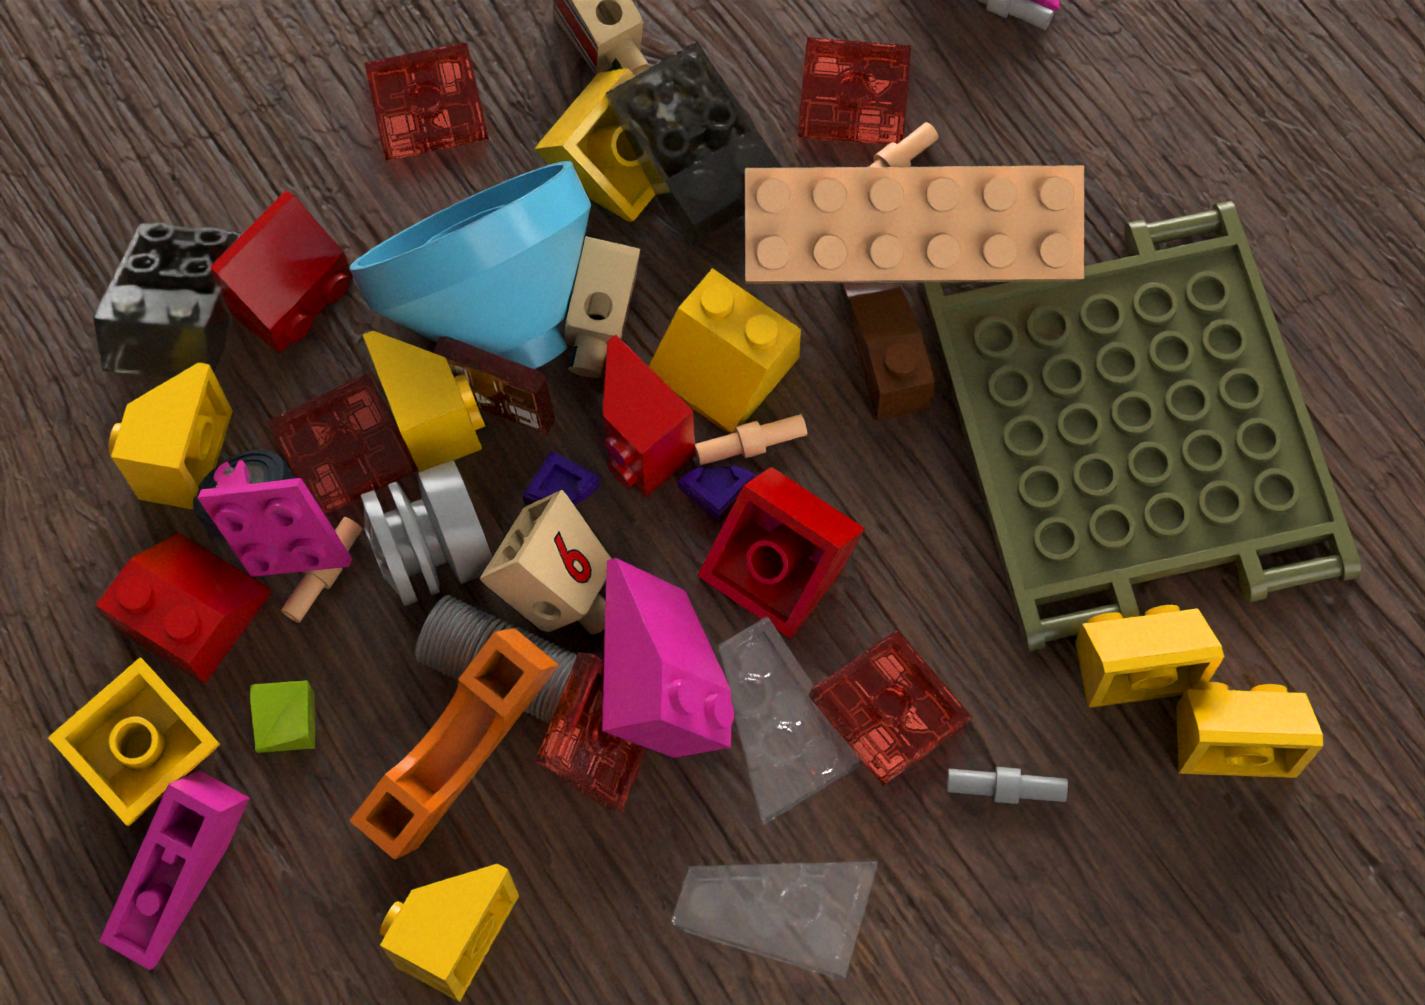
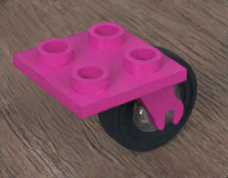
M252 450L233 456L215 467L198 486V493L196 498L193 499L196 516L212 536L228 542L251 577L350 566L352 557L301 478L294 479L285 461L276 453L268 450Z

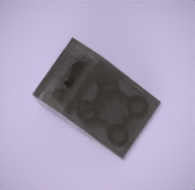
M697 41L606 92L605 96L654 193L689 247L745 214V168H782Z
M166 223L139 224L93 317L102 371L174 377L197 363L209 364L214 373L225 348L231 313L209 267L244 232L225 231L217 227L203 229L176 227Z

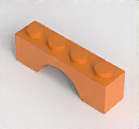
M510 628L495 631L458 678L457 690L437 722L415 748L382 777L349 821L394 860L417 850L560 665L517 629Z

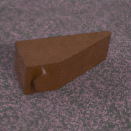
M839 283L876 420L930 410L935 379L922 333L901 284Z

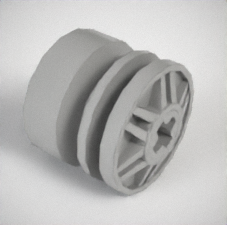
M454 460L418 473L421 500L410 503L397 482L388 484L397 509L383 513L375 490L361 495L364 503V529L384 580L399 595L404 606L418 601L409 577L422 572L430 594L433 596L440 593L436 566L447 563L455 578L463 584L481 577L492 559L482 527Z

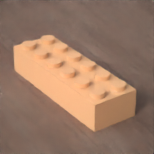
M1084 165L745 168V284L1067 282L1084 279Z

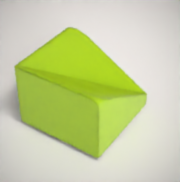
M308 680L253 684L250 686L255 751L257 753L315 749V692Z

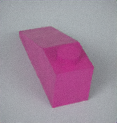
M200 770L169 783L99 942L148 970L153 969L226 852L250 798Z

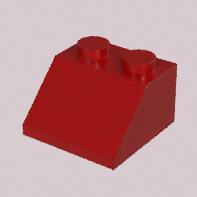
M287 190L209 267L232 317L279 354L291 342L295 343L301 340L308 333L313 319L328 303L333 304L345 294L350 280L353 278L343 250L299 200Z
M615 334L607 341L603 402V422L606 436L603 443L608 450L609 461L606 464L609 471L625 488H630L634 485L647 498L696 456L693 410Z
M770 467L743 485L697 576L788 638H792L840 575L865 528L773 467Z
M177 533L132 557L97 602L96 606L113 628L205 685L272 591L182 534Z

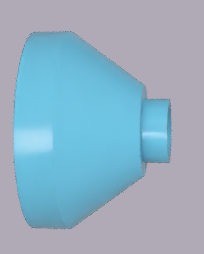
M571 161L550 164L488 188L429 216L372 248L355 260L349 269L371 311L470 361L487 358L497 379L501 381L508 380L546 364L563 353L568 347L557 324L564 320L568 314L591 203Z

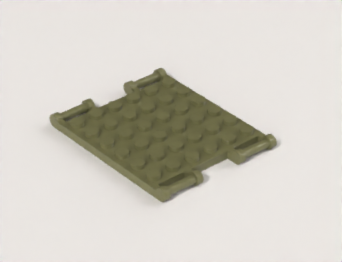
M1232 201L1216 203L1213 205L1212 210L1158 222L1146 224L1141 219L1125 223V241L1129 252L1133 256L1084 266V279L1067 282H1008L944 296L942 289L975 282L917 283L929 315L1018 619L1021 641L1026 652L1044 649L1045 642L1078 635L1082 624L1088 623L1090 618L1099 614L1117 612L1121 613L1123 618L1140 616L1131 587L1132 584L1235 562L1239 572L1241 592L1249 603L1266 599L1268 592L1337 577L1342 582L1359 578L1361 575V563L1239 215ZM1214 231L1221 236L1155 251L1153 245ZM1325 541L1329 543L1331 555L1265 570L1262 569L1258 557ZM1105 590L1110 592L1112 604L1040 620L1036 607Z

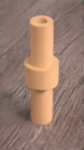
M925 122L898 144L891 142L875 154L874 163L869 167H911L910 161L938 140L937 131L930 123Z
M802 414L759 425L758 421L736 426L735 433L695 444V452L700 466L740 454L746 459L766 453V447L806 436L807 428Z
M344 517L335 529V532L347 551H349L363 529L353 520ZM334 568L302 572L304 574L303 578L280 611L289 619L300 623L322 589H330L343 569Z

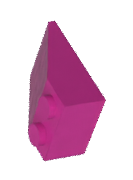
M617 558L607 560L602 731L672 758L731 748V725L734 721L731 689L686 591Z

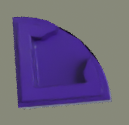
M551 451L522 495L525 504L530 505L563 490L572 503L576 505L588 498L601 484L600 476Z
M733 465L731 467H709L705 469L699 467L683 475L678 480V488L720 523L731 511L743 485L757 476L742 467Z

